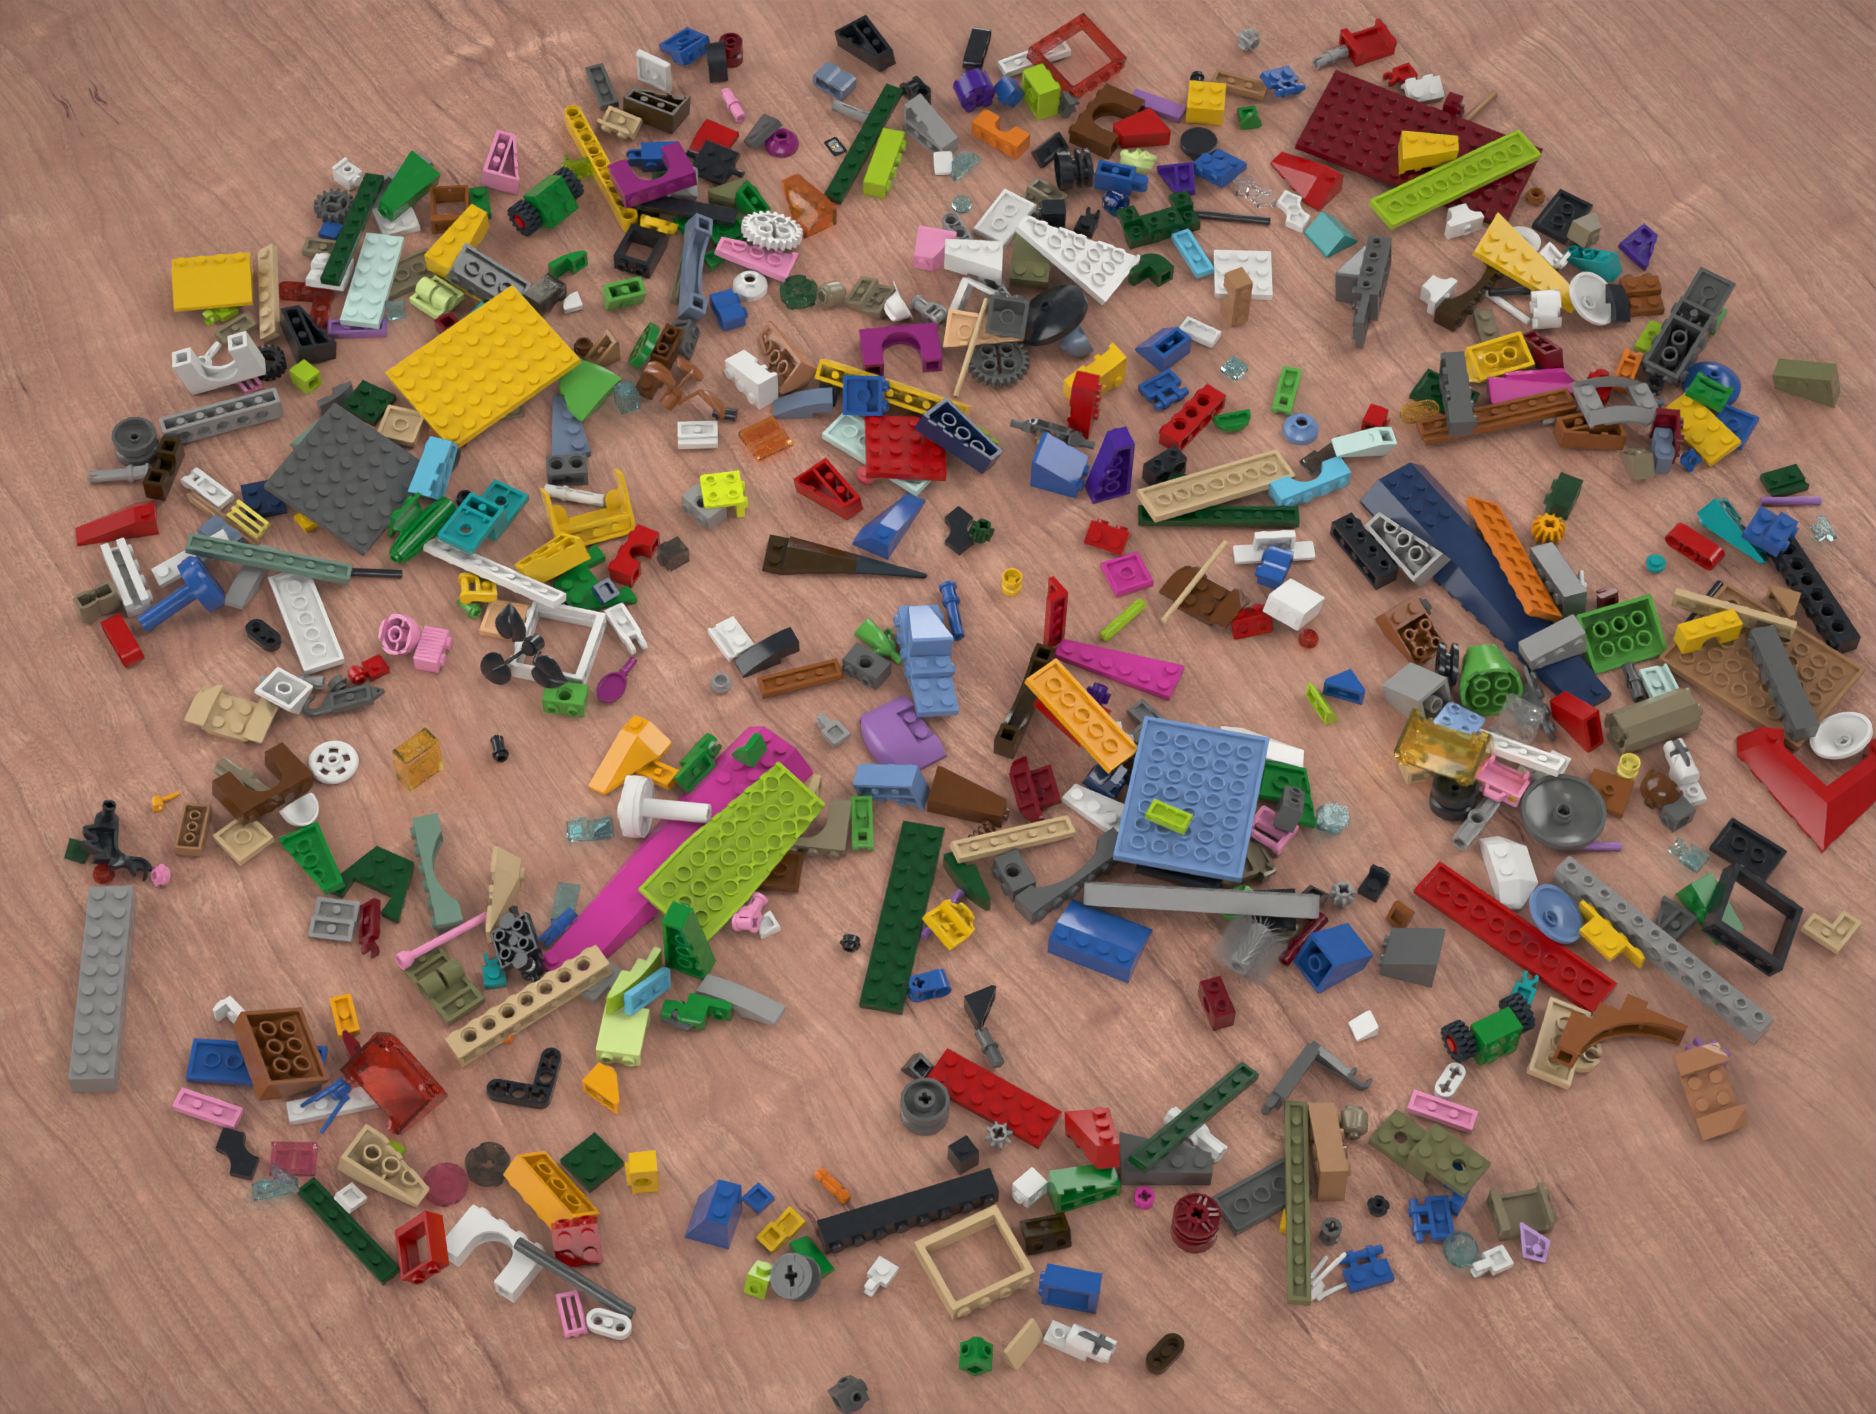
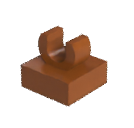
M1397 900L1393 903L1385 919L1397 928H1407L1415 912Z

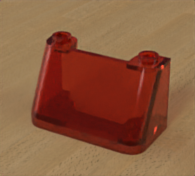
M376 1032L340 1069L346 1083L350 1086H361L388 1116L386 1127L394 1135H403L448 1097L447 1092L408 1048L390 1032Z

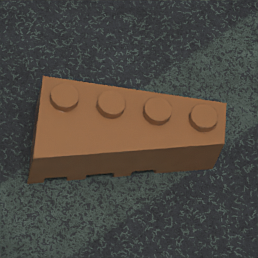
M1335 1102L1308 1103L1309 1142L1312 1144L1311 1157L1315 1170L1314 1180L1315 1184H1318L1317 1202L1344 1201L1347 1176H1351L1350 1162L1346 1163L1348 1158L1347 1145H1343L1344 1129L1339 1127L1341 1113L1336 1111Z

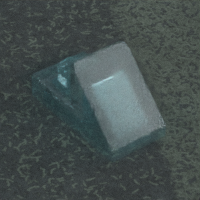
M271 1163L273 1180L261 1179L252 1184L254 1201L300 1192L298 1178Z

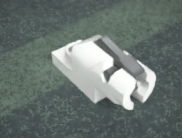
M1682 738L1668 741L1663 746L1665 758L1671 767L1668 775L1678 785L1676 790L1678 792L1682 790L1684 797L1692 806L1704 804L1707 798L1698 783L1700 773Z
M1055 1320L1052 1321L1043 1339L1044 1344L1084 1362L1089 1357L1098 1362L1108 1364L1111 1361L1110 1356L1111 1354L1114 1355L1118 1343L1116 1340L1074 1323L1072 1328Z

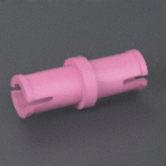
M730 88L723 89L720 94L726 102V108L733 114L736 122H743L747 116L741 108L739 99L735 98Z

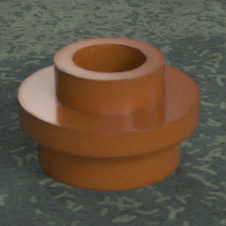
M1533 187L1527 192L1526 200L1533 205L1542 204L1545 200L1544 191L1541 188Z

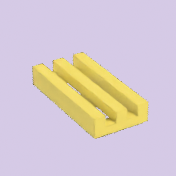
M238 499L237 504L231 508L232 511L228 512L226 516L259 540L271 523ZM243 507L254 517H256L258 520L264 523V526L261 527L260 525H258L255 521H253L239 509ZM236 513L257 528L259 532H254L234 515Z

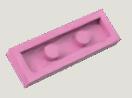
M183 1087L172 1105L174 1111L231 1130H236L244 1114V1108Z
M1415 1089L1407 1108L1408 1113L1469 1134L1473 1130L1479 1112Z

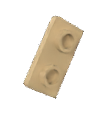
M609 106L603 119L598 118L597 123L600 125V129L608 134L613 132L623 140L628 138L634 141L643 120Z

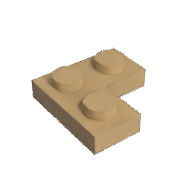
M1843 911L1833 924L1813 913L1800 931L1838 955L1860 928L1862 922L1846 911Z

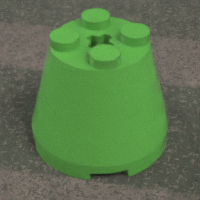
M1495 644L1468 647L1462 659L1459 687L1463 706H1466L1480 716H1494L1504 713V709L1511 706L1514 702L1518 703L1523 693L1520 675L1499 650V647Z

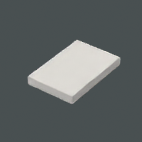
M1004 189L973 228V233L989 241H1003V248L1005 249L1015 237V228L1026 215L1031 216L1036 210V204Z

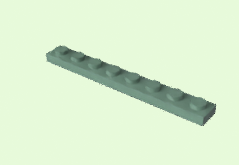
M189 533L185 547V553L345 585H349L353 569L352 564Z

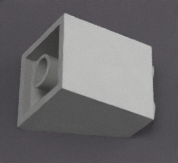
M1412 662L1382 685L1386 701L1425 733L1430 730L1432 722L1448 702H1452L1447 678Z

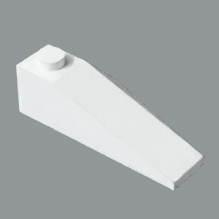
M1221 726L1223 730L1263 736L1244 728ZM1270 738L1266 756L1267 761L1303 767L1304 750Z

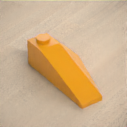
M634 715L619 732L589 783V789L602 795H607L622 785L627 775H631L634 772L638 774L643 771L642 767L649 762L655 763L673 745L672 742L651 721Z

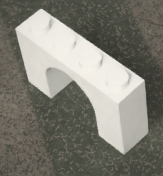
M247 331L227 336L228 352L234 359L227 365H206L198 359L191 347L172 352V367L191 395L266 374L265 358Z
M474 1204L446 1236L449 1261L457 1267H460L471 1252L482 1243L498 1241L507 1245L512 1250L513 1255L508 1265L495 1279L494 1285L497 1293L513 1303L517 1301L543 1268V1266L514 1249V1244L519 1237L529 1241L524 1233L521 1231L515 1232L504 1220L495 1219L487 1209L483 1207L478 1208ZM537 1242L534 1244L546 1252V1249Z

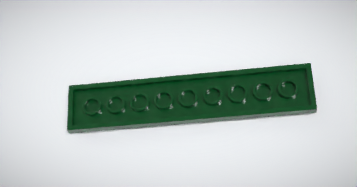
M903 820L860 997V1008L899 1015L903 1014L909 989V980L912 976L924 924L922 918L927 911L945 834V828Z

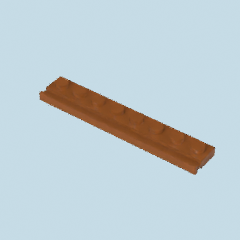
M1567 387L1474 408L1473 413L1477 417V427H1474L1473 435L1469 436L1576 413L1577 407L1574 405ZM1445 415L1416 421V427L1422 440H1424L1425 446L1469 437H1449Z

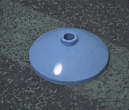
M1544 884L1534 889L1530 895L1529 907L1532 919L1539 930L1551 940L1562 944H1570L1579 939L1581 936L1579 929L1584 924L1582 914L1575 901L1565 891L1554 885Z

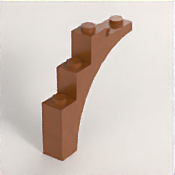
M1627 994L1621 1010L1600 1002L1593 1019L1572 1010L1551 1060L1573 1068L1578 1058L1590 1047L1611 1038L1624 1036L1650 1037L1679 1046L1688 1026L1647 1009V1001Z

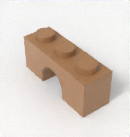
M1243 267L1226 272L1224 276L1223 286L1229 296L1222 298L1220 312L1231 327L1245 323L1249 317L1253 282Z

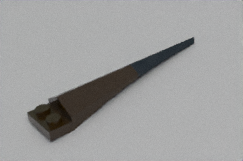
M771 534L762 568L764 572L778 575L871 574L927 578V574L796 537L790 536V538Z

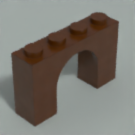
M1106 83L1102 89L1097 91L1094 100L1089 101L1086 110L1079 114L1076 123L1070 126L1068 134H1070L1069 143L1081 148H1088L1090 152L1108 160L1117 149L1118 135L1099 127L1094 121L1107 115L1116 116L1121 119L1130 117L1145 110V100Z
M283 742L265 751V766L280 781L274 788L266 791L251 790L245 787L230 771L212 780V795L242 826L255 822L259 817L274 811L280 805L290 802L296 796L308 792L313 787V773Z

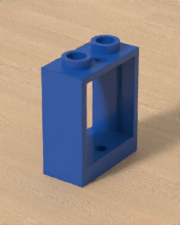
M1047 1263L1046 1272L1041 1271L1038 1295H1042L1041 1304L1096 1314L1102 1273Z

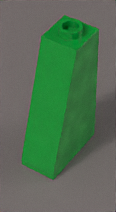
M412 150L380 199L378 211L381 216L387 218L390 222L396 220L430 192V187L438 185L440 173Z

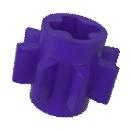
M1094 682L1093 687L1088 686L1086 689L1101 706L1102 704L1107 705L1111 694L1107 693L1109 688L1100 683Z

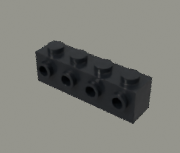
M1351 512L1332 522L1330 535L1375 590L1396 581L1398 573L1396 562L1389 558L1385 549L1379 546L1374 536L1365 529L1359 518H1356Z

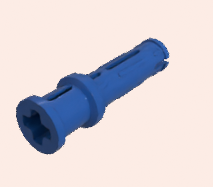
M945 581L939 585V590L943 595L942 605L947 610L951 635L957 641L965 637L959 612L960 598L956 593V582Z

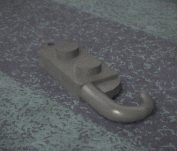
M368 683L332 692L324 698L322 707L310 709L308 707L309 703L315 700V696L307 699L302 710L310 717L345 712L373 705L374 701L385 693L384 688L371 686Z

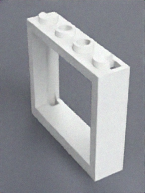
M534 600L532 607L527 609V620L524 623L526 637L534 635L540 617L592 627L576 674L562 672L568 682L586 685L607 627L606 613L562 604L553 609ZM515 642L514 655L521 651L523 642ZM525 654L520 655L509 663L508 667L511 668L512 677L535 681L531 675V670L535 666L523 664L526 657Z

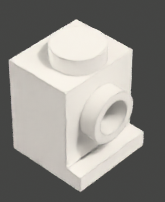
M346 157L332 167L334 181L347 190L351 191L361 184L363 180L362 170L348 162Z

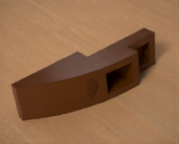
M666 323L650 354L651 359L648 363L658 361L671 370L685 330ZM643 371L634 388V394L653 400L657 390L663 387L664 382L654 375Z

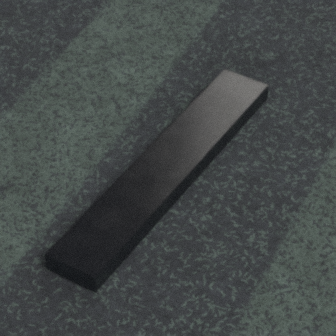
M663 196L630 207L632 209L691 219L698 213L713 219V224L733 228L738 216V209L670 196Z

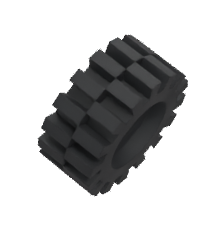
M264 344V348L261 345L257 348L265 358V361H275L273 364L265 365L266 374L258 376L259 380L265 378V381H269V378H272V381H274L276 376L278 378L282 377L281 373L284 374L285 369H287L284 351L280 350L278 346L275 348L273 344L270 347Z

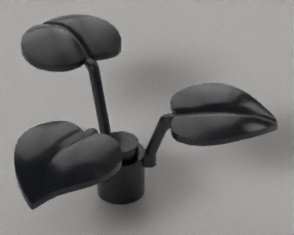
M509 603L497 615L495 626L503 638H512L513 642H523L521 651L506 661L498 652L486 654L480 663V669L484 677L497 685L506 684L511 679V670L507 664L520 655L525 654L526 656L535 655L532 661L535 667L531 670V675L540 686L557 688L567 683V678L563 675L560 666L552 657L548 655L539 656L542 654L540 650L545 646L544 639L538 634L526 637L525 624L513 604Z

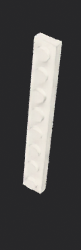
M437 536L423 546V551L434 557L443 559L450 564L461 567L466 571L479 575L481 578L488 579L497 585L542 603L549 608L554 609L566 601V593L476 553L470 555L438 540Z

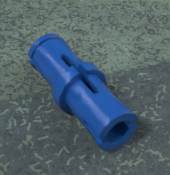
M569 906L557 920L553 919L551 921L552 925L538 937L547 947L561 933L564 934L566 932L565 929L578 917V914L573 912L574 910Z

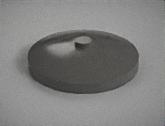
M1559 774L1557 777L1552 775L1544 776L1527 788L1522 798L1520 815L1525 829L1536 841L1552 849L1571 851L1592 844L1601 835L1607 818V810L1602 796L1590 783L1576 776Z

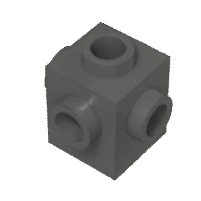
M852 1375L842 1377L836 1385L827 1390L837 1410L844 1414L860 1410L864 1403L870 1400L866 1393L868 1388L865 1382Z

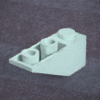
M1375 427L1331 439L1337 457L1385 456L1397 445L1392 427Z

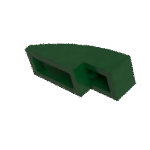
M953 852L943 854V866L955 886L961 889L965 896L985 911L990 910L991 898L976 864L967 866L965 862L958 863Z

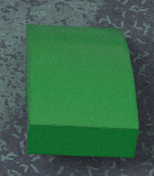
M585 250L576 251L548 263L549 277L556 280L567 271H570L573 275L588 265L587 252Z

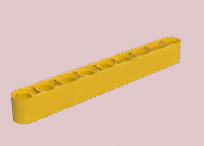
M569 105L564 109L566 128L621 228L627 232L631 223L638 225L637 210L622 207V200L609 177L608 165L611 164L579 106Z

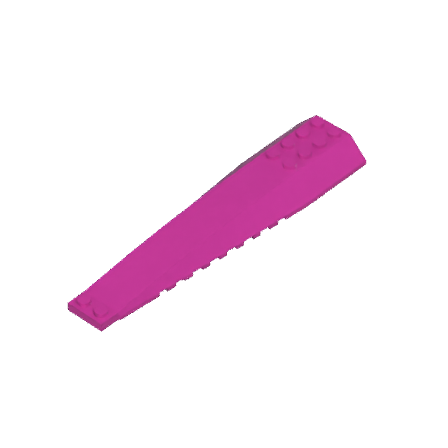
M765 726L748 727L714 761L716 766L689 794L683 793L677 801L711 804V818H713L718 812L720 813L732 800L740 796L747 787L754 784L761 775L769 771L777 762L784 765L802 783L813 774V771L797 748ZM754 733L762 735L768 749L756 763L755 767L752 768L739 762L731 754L736 748L743 747ZM661 819L566 932L544 955L545 961L543 965L545 971L556 970L566 960L575 958L584 949L591 948L594 945H597L605 958L608 959L624 945L623 942L636 935L644 924L650 923L660 911L638 892V888L682 843L707 823ZM584 967L580 971H585L589 967ZM564 979L562 983H566L570 979Z

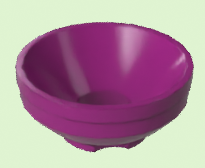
M779 128L765 140L766 151L778 158H786L793 155L799 147L797 135L785 128ZM779 134H785L787 137L784 139H778L776 136Z

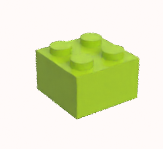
M1043 63L1023 70L1022 89L1026 94L1023 100L1039 121L1058 114L1061 88L1059 83L1055 82L1052 78L1050 70H1047Z

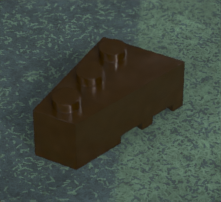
M632 88L623 97L624 112L641 118L644 124L671 134L690 114L691 96L685 95L684 98L673 97V93H667L666 96L655 94L656 91Z

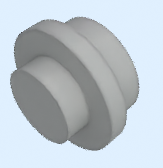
M718 673L711 680V688L717 693L727 692L732 685L730 677L725 673Z

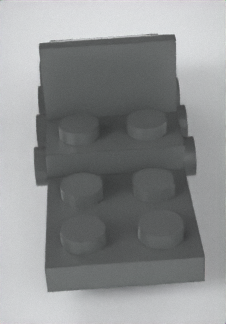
M1369 235L1367 244L1335 274L1336 301L1352 303V310H1355L1352 326L1355 328L1352 339L1356 340V348H1364L1370 320L1378 321L1392 263V238Z
M1700 267L1684 296H1681L1678 303L1675 302L1670 312L1671 315L1668 319L1664 320L1661 326L1662 330L1659 335L1654 337L1649 352H1645L1641 360L1645 373L1649 376L1660 377L1664 383L1670 386L1675 385L1678 387L1681 381L1684 382L1689 374L1687 370L1690 365L1694 366L1699 354L1706 348L1707 336L1710 332L1713 333L1718 325L1716 318L1730 297L1736 283Z

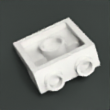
M316 253L311 262V270L305 279L306 286L344 291L354 273V259H351L342 283L338 287L321 284L320 277L330 254Z

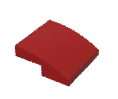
M706 119L692 140L689 149L698 153L706 140L730 149L739 138V132Z

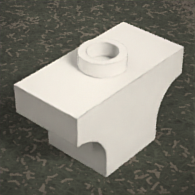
M1466 204L1448 208L1444 233L1447 240L1481 230L1484 220L1481 211L1474 212L1470 210Z
M1433 275L1422 286L1420 299L1427 303V312L1434 315L1436 309L1445 298H1452L1456 291V279L1452 277L1440 279Z

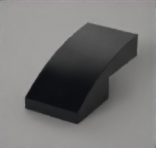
M724 41L706 43L710 83L728 81Z
M1605 284V303L1611 304V322H1631L1629 302L1623 285Z

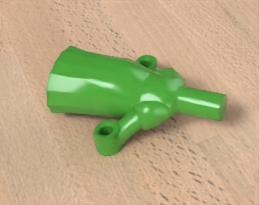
M871 618L865 620L857 628L854 636L872 647L874 650L871 651L881 657L890 656L898 665L902 662L900 654L895 651L896 643L892 639L893 632L890 628H887L883 633Z

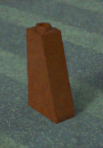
M942 766L937 767L928 797L927 812L981 824L984 821H989L994 827L1002 828L1003 821L1008 820L1010 808H1007L1006 798Z

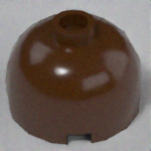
M1652 769L1647 772L1640 785L1641 795L1645 799L1644 804L1652 810L1655 808L1662 810L1664 805L1676 802L1682 795L1684 796L1682 790L1680 792L1676 790L1678 785L1669 777L1660 772L1653 774Z

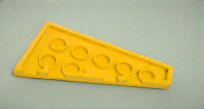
M1497 213L1472 255L1532 291L1558 289L1562 309L1572 314L1574 307L1570 299V284Z

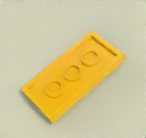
M1685 392L1665 408L1680 409V418H1684V425L1681 433H1684V442L1691 449H1694L1696 454L1701 456L1702 460L1711 468L1739 447L1741 440L1703 404L1685 396Z

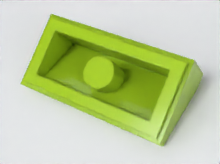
M1311 682L1307 683L1305 696L1324 724L1327 726L1338 721V716L1321 691Z

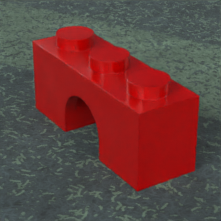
M637 524L635 529L629 532L625 544L620 546L616 558L612 559L609 563L610 580L633 588L641 575V563L634 558L638 556L652 558L660 546L659 532Z

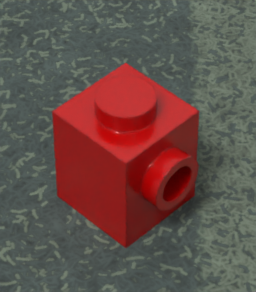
M1370 403L1362 421L1361 431L1375 427H1388L1391 419L1388 418L1389 409Z

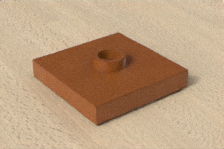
M1594 768L1589 783L1602 796L1607 814L1622 818L1635 782Z

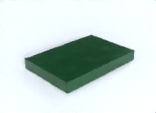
M1428 368L1411 391L1409 398L1445 415L1439 384V373ZM1471 389V401H1474L1475 404L1479 399L1480 393Z

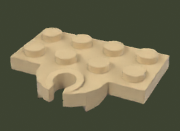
M1550 996L1526 1073L1568 1090L1571 1086L1574 1072H1590L1600 1062L1598 1059H1589L1585 1052H1590L1595 1057L1600 1058L1602 1048L1599 1042L1587 1049L1578 1058L1573 1068L1551 1060L1572 1010L1589 1018L1591 1017V1012Z

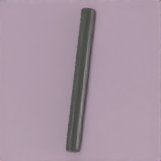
M519 1237L515 1242V1250L610 1309L627 1316L629 1319L634 1315L636 1311L634 1306L522 1237Z

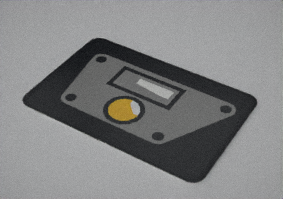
M837 137L824 141V144L834 156L847 151Z

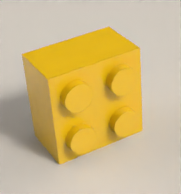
M1189 80L1185 123L1222 126L1226 83Z

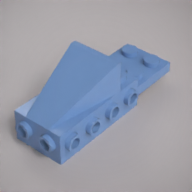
M905 605L898 607L897 614L893 616V625L896 627L897 643L901 649L900 658L904 664V676L907 678L908 687L912 690L917 717L958 715L959 706L952 675H955V664L951 663L950 659L954 639L944 626V615L940 613L939 605Z

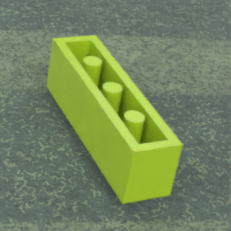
M883 128L863 181V194L885 199L887 192H891L892 179L897 176V165H900L902 162V151H906L908 141L905 140V132Z

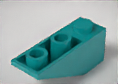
M1571 245L1562 254L1564 255L1569 252L1571 255L1566 259L1568 263L1583 272L1594 273L1606 282L1612 283L1623 272L1618 253Z

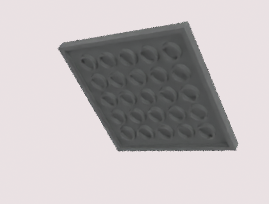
M334 402L264 484V489L365 556L388 528L392 513L396 509L400 510L410 495L412 497L415 495L408 492L420 460Z

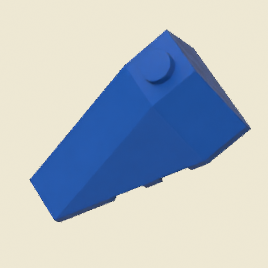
M907 493L862 527L853 540L852 545L888 560L924 506L925 500Z

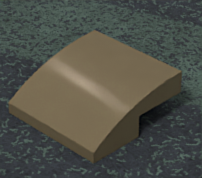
M1038 177L1027 186L1026 192L1020 197L1036 204V210L1031 217L1040 221L1038 219V208H1041V200L1064 199L1066 201L1068 194Z
M861 276L844 304L864 315L882 319L885 314L884 305L887 299L896 292V288L894 286L881 285L876 278Z

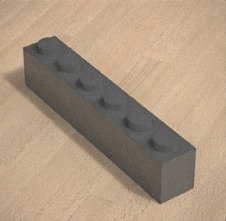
M1774 625L1751 629L1746 639V647L1749 651L1751 650L1754 664L1761 672L1762 682L1766 683L1769 697L1776 705L1777 715L1783 720L1785 732L1789 734L1792 741L1816 737L1820 723Z

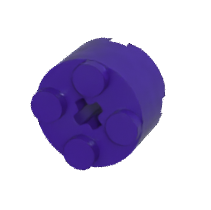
M981 69L968 70L961 74L962 78L959 81L957 79L954 81L953 89L966 112H972L977 107H989L992 105V99L996 91L986 71L982 72Z

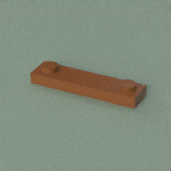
M835 658L758 677L757 683L764 699L843 679V673L838 659Z

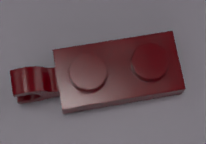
M372 898L360 906L359 944L362 945L361 953L364 955L370 951L371 958H375L380 953L379 947L375 942L380 935L381 900L377 898Z

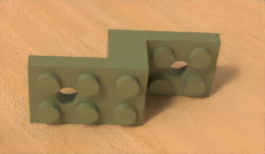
M1397 1109L1369 1139L1371 1146L1423 1183L1431 1174L1463 1198L1491 1165V1162L1437 1123L1427 1132ZM1401 1135L1405 1137L1406 1142L1398 1143L1394 1137ZM1461 1163L1465 1169L1457 1171L1453 1168V1164Z

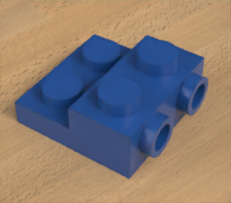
M686 27L660 43L659 47L661 51L672 56L673 62L686 66L694 63L696 58L706 55V43H710L709 36Z
M1221 149L1216 150L1211 155L1204 153L1193 162L1195 175L1221 188L1247 169L1246 162Z
M843 375V415L884 416L885 412L889 410V402L885 400V392H889V380H886V376Z
M1760 506L1741 537L1777 557L1780 551H1786L1790 544V541H1788L1789 537L1793 539L1797 534L1799 528L1796 526L1799 521L1783 512L1776 515Z

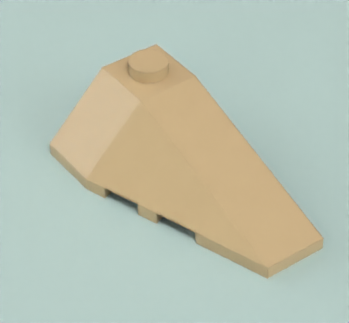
M493 846L491 861L492 885H489V903H492V905L487 907V943L493 942L490 933L501 927L500 918L508 913L521 888V880L526 878V867H522L521 858L498 846Z
M365 1124L340 1157L337 1169L359 1183L417 1208L430 1188L414 1169H410L403 1160V1156L396 1152L389 1144L390 1141L385 1135Z

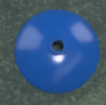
M1704 361L1690 366L1687 370L1689 374L1686 380L1682 382L1684 393L1687 392L1697 373L1701 371L1705 373L1704 376L1726 387L1731 386L1735 388L1726 404L1732 405L1738 399L1741 383L1736 373L1729 367L1717 362Z

